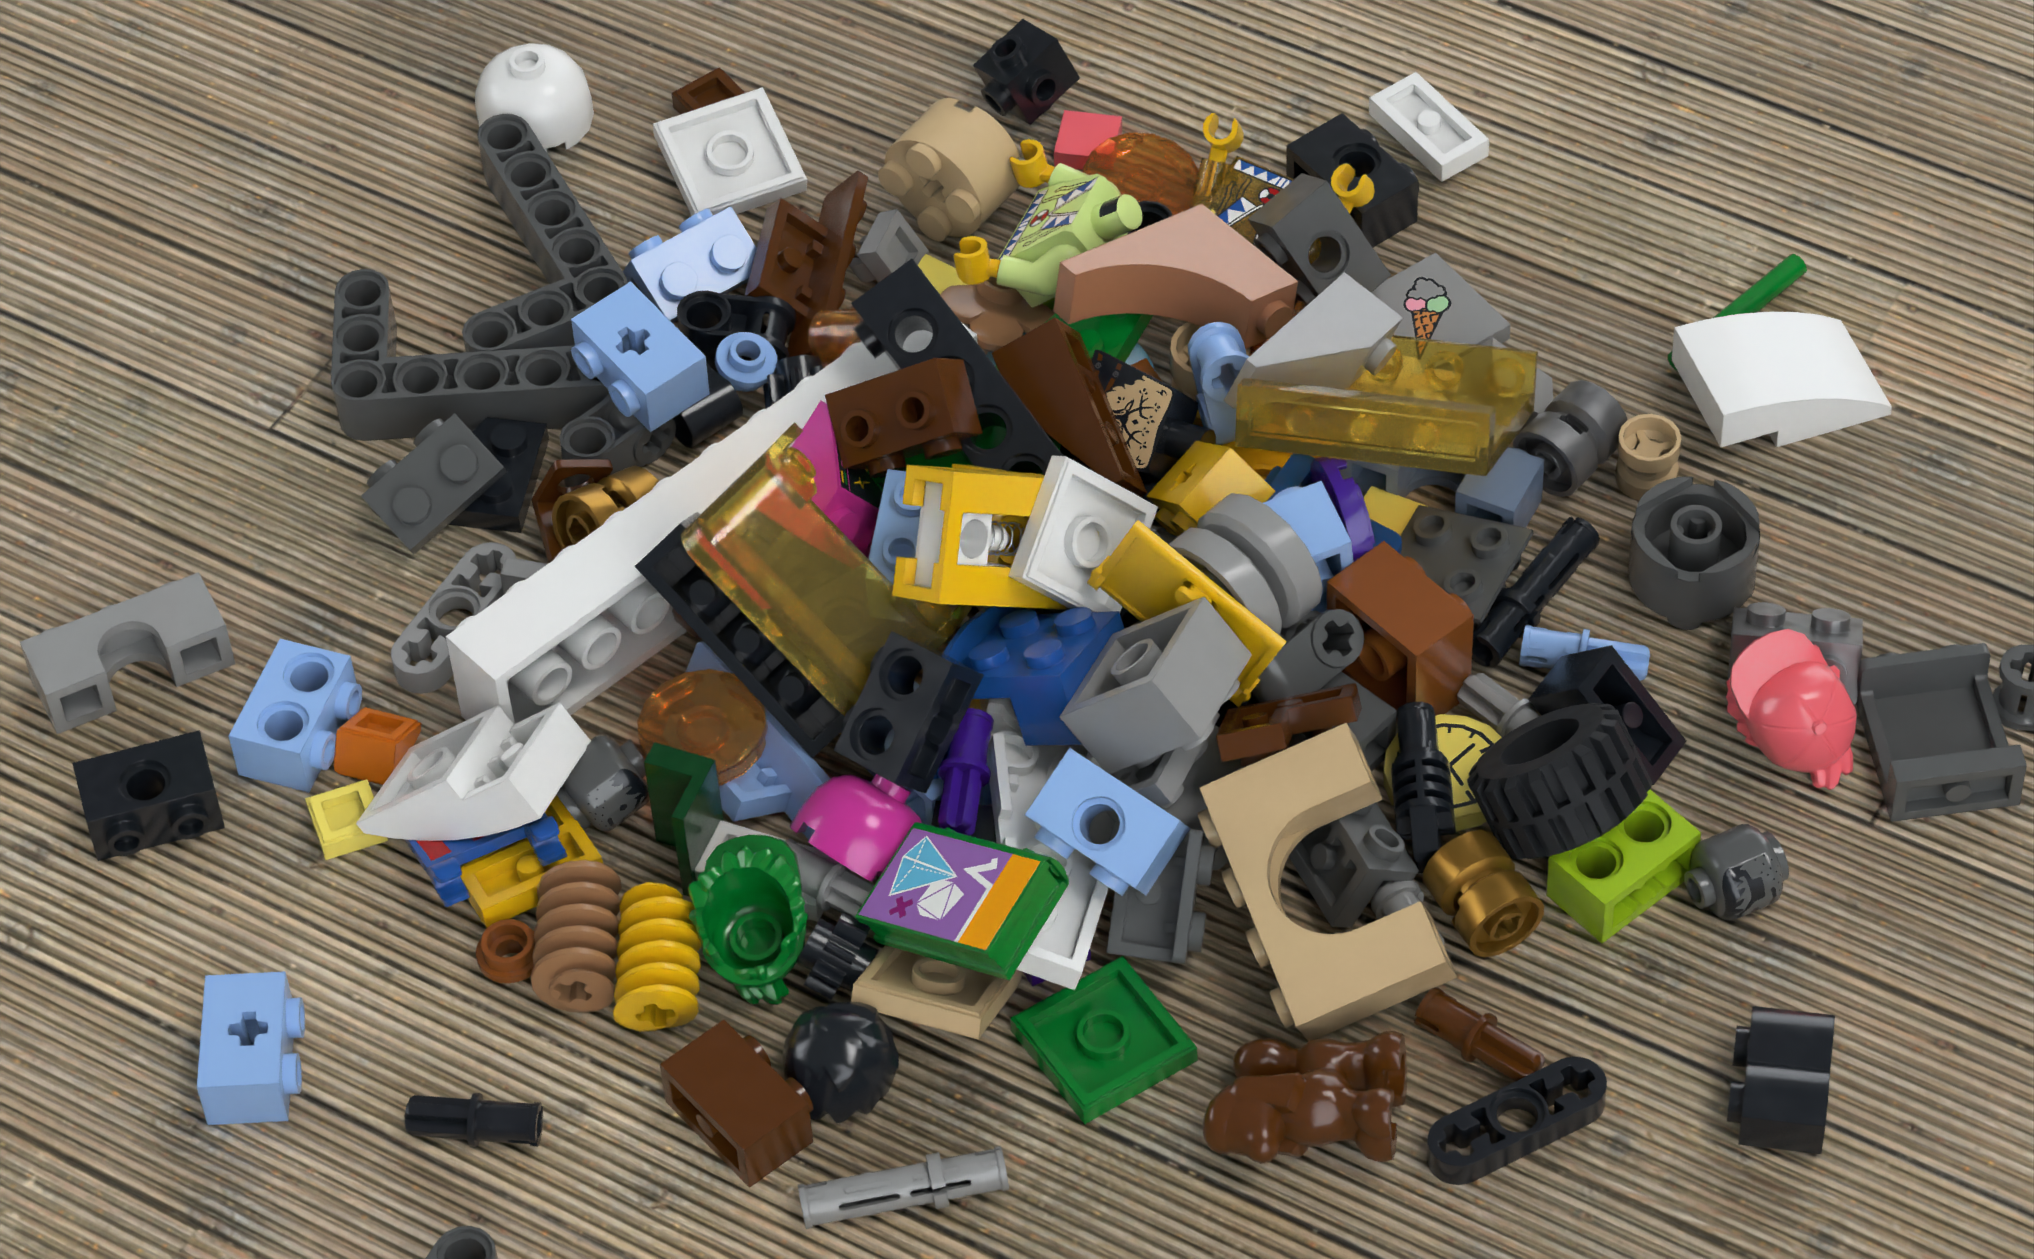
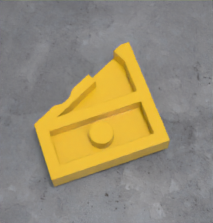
M557 795L545 813L547 816H552L557 822L560 831L558 838L566 850L567 857L542 866L526 837L464 863L461 866V879L470 895L468 900L486 928L497 921L510 919L536 907L539 902L537 886L542 875L552 867L565 862L579 860L595 861L603 864L602 856L581 825L573 818Z

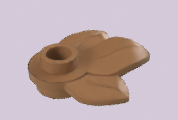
M990 277L983 283L975 285H955L946 288L941 293V297L962 323L968 324V328L977 334L978 345L989 352H994L1023 336L1024 333L1032 331L1054 315L1050 308L1043 304L1032 308L1016 289L997 285V278Z

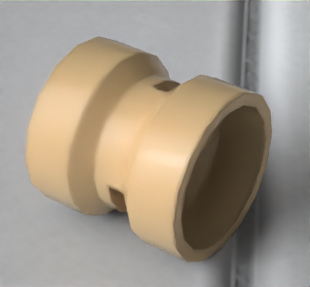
M1642 414L1628 419L1621 426L1618 435L1617 448L1619 457L1616 463L1615 477L1617 486L1625 495L1634 500H1640L1655 485L1678 477V458L1682 439L1680 430L1673 421L1660 415Z

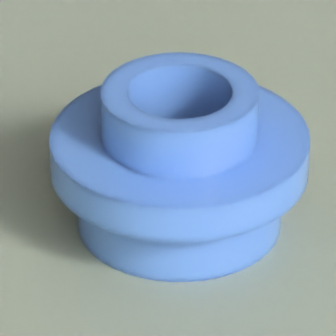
M749 332L734 333L724 338L718 345L715 355L716 369L737 391H754L768 382L767 375L775 373L777 363L775 349L769 341L757 334ZM739 356L750 357L754 360L746 361L741 359Z

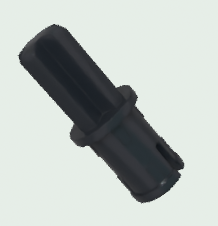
M475 1092L472 1094L471 1099L415 1095L410 1097L406 1105L404 1116L405 1129L411 1136L464 1139L468 1141L470 1147H478L479 1141L530 1144V1146L538 1147L543 1129V1106H541V1102L519 1103L483 1100V1095Z

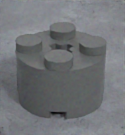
M1676 477L1663 481L1648 490L1640 498L1636 507L1630 540L1628 579L1639 600L1655 613L1666 617L1672 626L1681 630L1696 629L1703 622L1717 620L1732 614L1734 607L1740 608L1752 596L1755 589L1760 543V522L1756 507L1741 490L1729 483L1714 479V486L1693 484V477Z

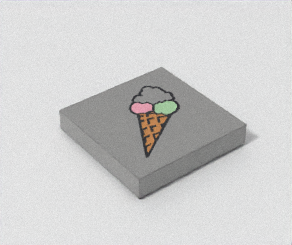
M1436 252L1385 280L1371 292L1403 317L1391 338V341L1397 345L1394 353L1417 357L1424 367L1423 372L1434 368L1445 369L1492 337L1500 343L1510 339L1511 324Z

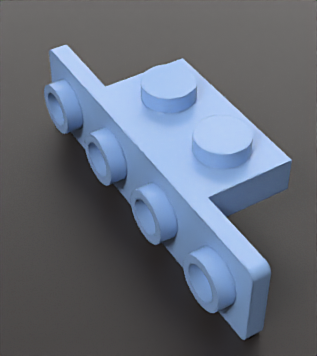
M704 641L698 642L681 682V691L700 713L671 718L663 739L670 747L715 760L722 809L733 822L779 812H785L793 821L806 799L818 786L830 780V777ZM808 826L806 831L802 833L809 840L815 830Z

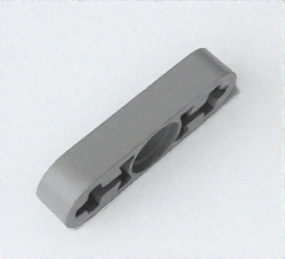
M487 542L476 545L468 550L395 641L391 649V658L396 680L403 689L418 694L430 693L441 688L451 678L453 671L446 636L453 632L457 626H448L439 620L443 614L453 609H466L475 616L504 595L500 574L494 572L502 570L506 558H516L515 553L508 546L496 542ZM480 574L487 575V576L483 579V581L481 582L479 575H480ZM430 653L432 654V662L426 660ZM412 660L418 662L415 666L410 664Z

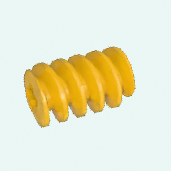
M646 882L633 886L623 894L619 902L621 917L618 922L620 939L617 943L618 962L615 967L617 983L614 988L616 1003L613 1009L614 1020L627 1029L639 1032H652L663 1028L685 1025L694 1020L699 1012L696 995L700 990L697 973L701 968L698 951L702 945L697 936L696 926L689 919L690 911L694 910L693 903L684 900L683 895L677 889L666 884Z

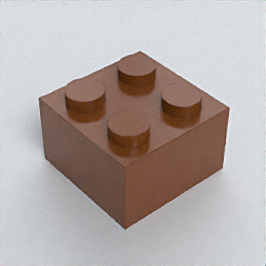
M1385 541L1378 544L1327 581V610L1343 609L1352 613L1359 620L1364 633V644L1361 654L1341 672L1396 710L1406 703L1425 702L1433 706L1435 715L1446 714L1460 703L1457 694L1463 686V681L1471 675L1474 624V614H1472L1462 598L1454 593L1448 594L1427 577L1417 561L1408 556L1403 557Z

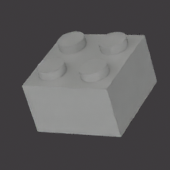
M1205 596L1113 633L1060 715V719L1107 773L1111 774L1135 765L1137 768L1146 767L1166 752L1179 747L1183 750H1190L1207 739L1215 726L1212 722L1221 705L1238 690L1240 686L1238 677L1252 654Z

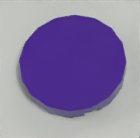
M1333 453L1312 461L1311 484L1322 481L1352 541L1353 562H1355L1373 549V544L1375 543L1369 513L1358 483L1355 484L1353 477L1343 479L1339 471L1347 468V461L1340 455Z

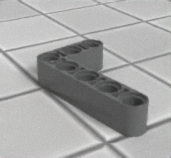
M514 114L492 116L483 122L477 134L486 183L549 285L471 316L464 324L462 330L465 352L573 346L575 343L571 319L628 283L626 276L529 124L522 117Z
M359 269L349 272L337 282L334 296L331 384L341 430L350 438L363 441L416 438L421 430L432 421L441 418L445 422L454 413L471 431L487 417L546 423L547 429H561L568 422L580 417L601 402L609 394V391L597 377L589 379L580 371L571 353V348L575 345L396 357L397 324L389 284L385 276L375 270Z

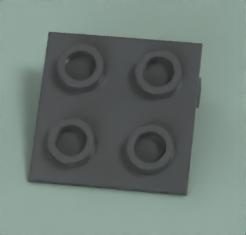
M1419 505L1401 534L1402 551L1400 554L1403 557L1413 558L1423 568L1427 577L1448 594L1454 593L1465 601L1472 614H1474V631L1477 626L1482 624L1487 613L1491 611V606L1500 591L1506 588L1505 582L1511 572L1519 567L1521 555L1534 533L1533 529Z

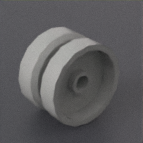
M1229 494L1199 518L1197 528L1190 527L1169 543L1173 549L1278 635L1281 633V628H1288L1294 625L1320 603L1323 591L1318 567L1306 545L1284 519L1269 506L1249 495Z

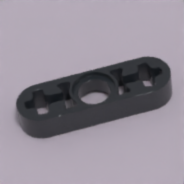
M1566 1057L1440 1118L1432 1125L1428 1133L1427 1164L1430 1171L1445 1183L1453 1185L1469 1184L1593 1123L1602 1115L1605 1108L1607 1089L1605 1073L1599 1065L1587 1058ZM1571 1085L1576 1091L1587 1089V1097L1580 1099L1574 1092L1563 1095V1087ZM1552 1105H1554L1553 1115L1549 1113L1548 1109ZM1521 1109L1529 1112L1535 1118L1536 1123L1529 1130L1513 1132L1501 1126L1498 1122V1117L1507 1110ZM1480 1126H1484L1486 1133L1480 1136ZM1454 1142L1460 1149L1470 1146V1155L1463 1157L1457 1150L1446 1153V1144Z

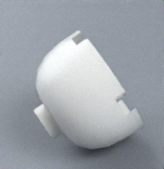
M528 43L510 47L497 54L484 68L475 92V108L479 127L492 116L500 114L517 115L529 124L546 152L547 148L556 147L564 142L566 150L576 145L589 131L594 115L592 97L583 69L563 50L547 44Z

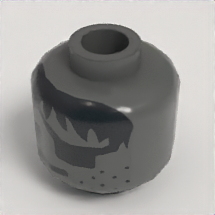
M605 734L597 735L591 739L586 751L556 795L584 830L591 825L601 831L608 832L613 830L650 800L647 782L644 779L646 776L644 767L646 758L631 739L619 746L612 737Z
M1741 824L1700 841L1692 851L1690 860L1691 870L1685 873L1684 880L1687 891L1698 908L1708 907L1720 919L1732 921L1778 901L1783 890V881L1787 880L1789 876V866L1780 843L1772 833L1768 831L1761 833L1759 829L1752 825Z

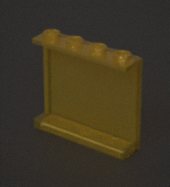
M1393 335L1391 341L1397 345V349L1387 364L1376 375L1371 374L1368 370L1365 371L1348 388L1336 389L1243 378L1237 385L1235 446L1487 476L1534 412L1538 351Z

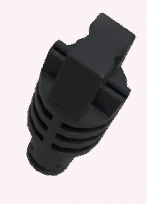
M1410 702L1400 706L1397 710L1399 754L1392 763L1391 775L1396 833L1402 840L1412 839L1414 859L1419 870L1418 873L1422 874L1428 861L1442 847V836L1455 834L1456 827L1450 763L1444 754L1439 751L1434 708L1429 703Z

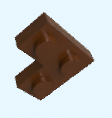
M1352 683L1228 709L1216 735L1222 762L1240 759L1241 766L1246 767L1278 753L1279 750L1287 749L1293 734L1310 731L1312 738L1344 723L1348 724L1358 721L1362 706L1357 684Z

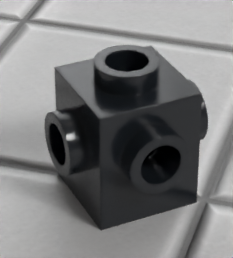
M1024 19L1018 22L1005 36L998 39L990 50L973 64L985 85L981 90V94L986 102L1000 115L1006 116L1010 112L1029 125L1048 111L1054 102L1080 79L1057 38Z

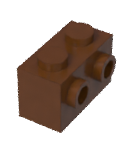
M932 358L825 395L843 469H868L870 478L886 476L887 469L903 471L907 468L905 459L924 453L926 460L958 453L963 450L961 440L982 434L964 360Z

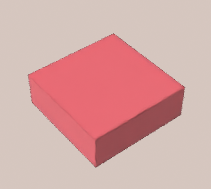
M1064 110L1054 149V167L1062 163L1074 169L1113 173L1123 131L1122 116Z

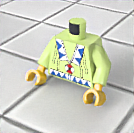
M1027 139L1020 143L1025 160H1018L1014 157L1009 158L1014 177L1018 184L1024 188L1038 187L1045 182L1048 183V187L1038 190L998 260L990 259L987 242L985 239L977 236L962 238L959 241L961 253H955L953 258L956 273L963 283L975 285L983 283L990 277L997 278V285L1016 289L1033 308L1055 297L1061 261L1125 236L1128 232L1137 229L1142 222V210L1133 196L1128 194L1121 195L1117 186L1102 175H1088L1062 163H1059L1056 167L1049 165L1042 144L1036 140Z

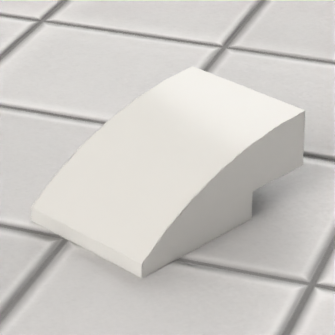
M1757 312L1711 318L1674 327L1672 362L1720 448L1767 434L1770 435L1775 446L1780 447L1891 415V404L1841 320L1800 312Z
M560 702L516 724L497 705L410 747L356 824L366 834L418 841L461 840L487 836L520 827L542 817L586 751L587 745L591 740Z

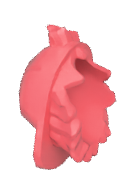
M1791 629L1769 632L1752 641L1739 654L1731 666V675L1726 682L1728 689L1726 695L1728 701L1727 712L1738 721L1737 731L1746 737L1744 741L1747 744L1758 747L1773 764L1795 772L1810 773L1812 784L1816 788L1834 789L1839 784L1841 773L1846 776L1853 771L1851 743L1854 738L1857 719L1855 706L1848 695L1845 685L1840 680V670L1834 665L1828 666L1820 648L1817 645H1813L1805 634Z

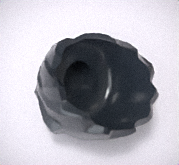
M837 1002L828 1006H818L803 1012L799 1016L784 1044L782 1056L785 1080L789 1077L794 1078L808 1093L813 1104V1111L810 1112L812 1120H819L826 1114H829L836 1123L840 1124L855 1112L868 1114L872 1111L879 1099L883 1098L889 1091L899 1066V1054L893 1040L892 1031L878 1016L876 1008L860 1002Z

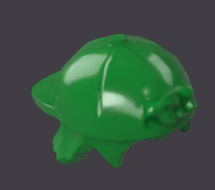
M744 835L731 838L716 846L706 860L704 872L698 875V881L689 884L688 892L694 906V910L689 913V919L696 926L704 958L722 978L734 984L742 998L750 1004H757L762 999L769 1004L779 1005L783 1002L782 998L789 995V989L784 984L783 978L796 965V961L805 946L808 914L805 913L804 909L805 900L802 896L801 875L797 855L784 840L771 836Z

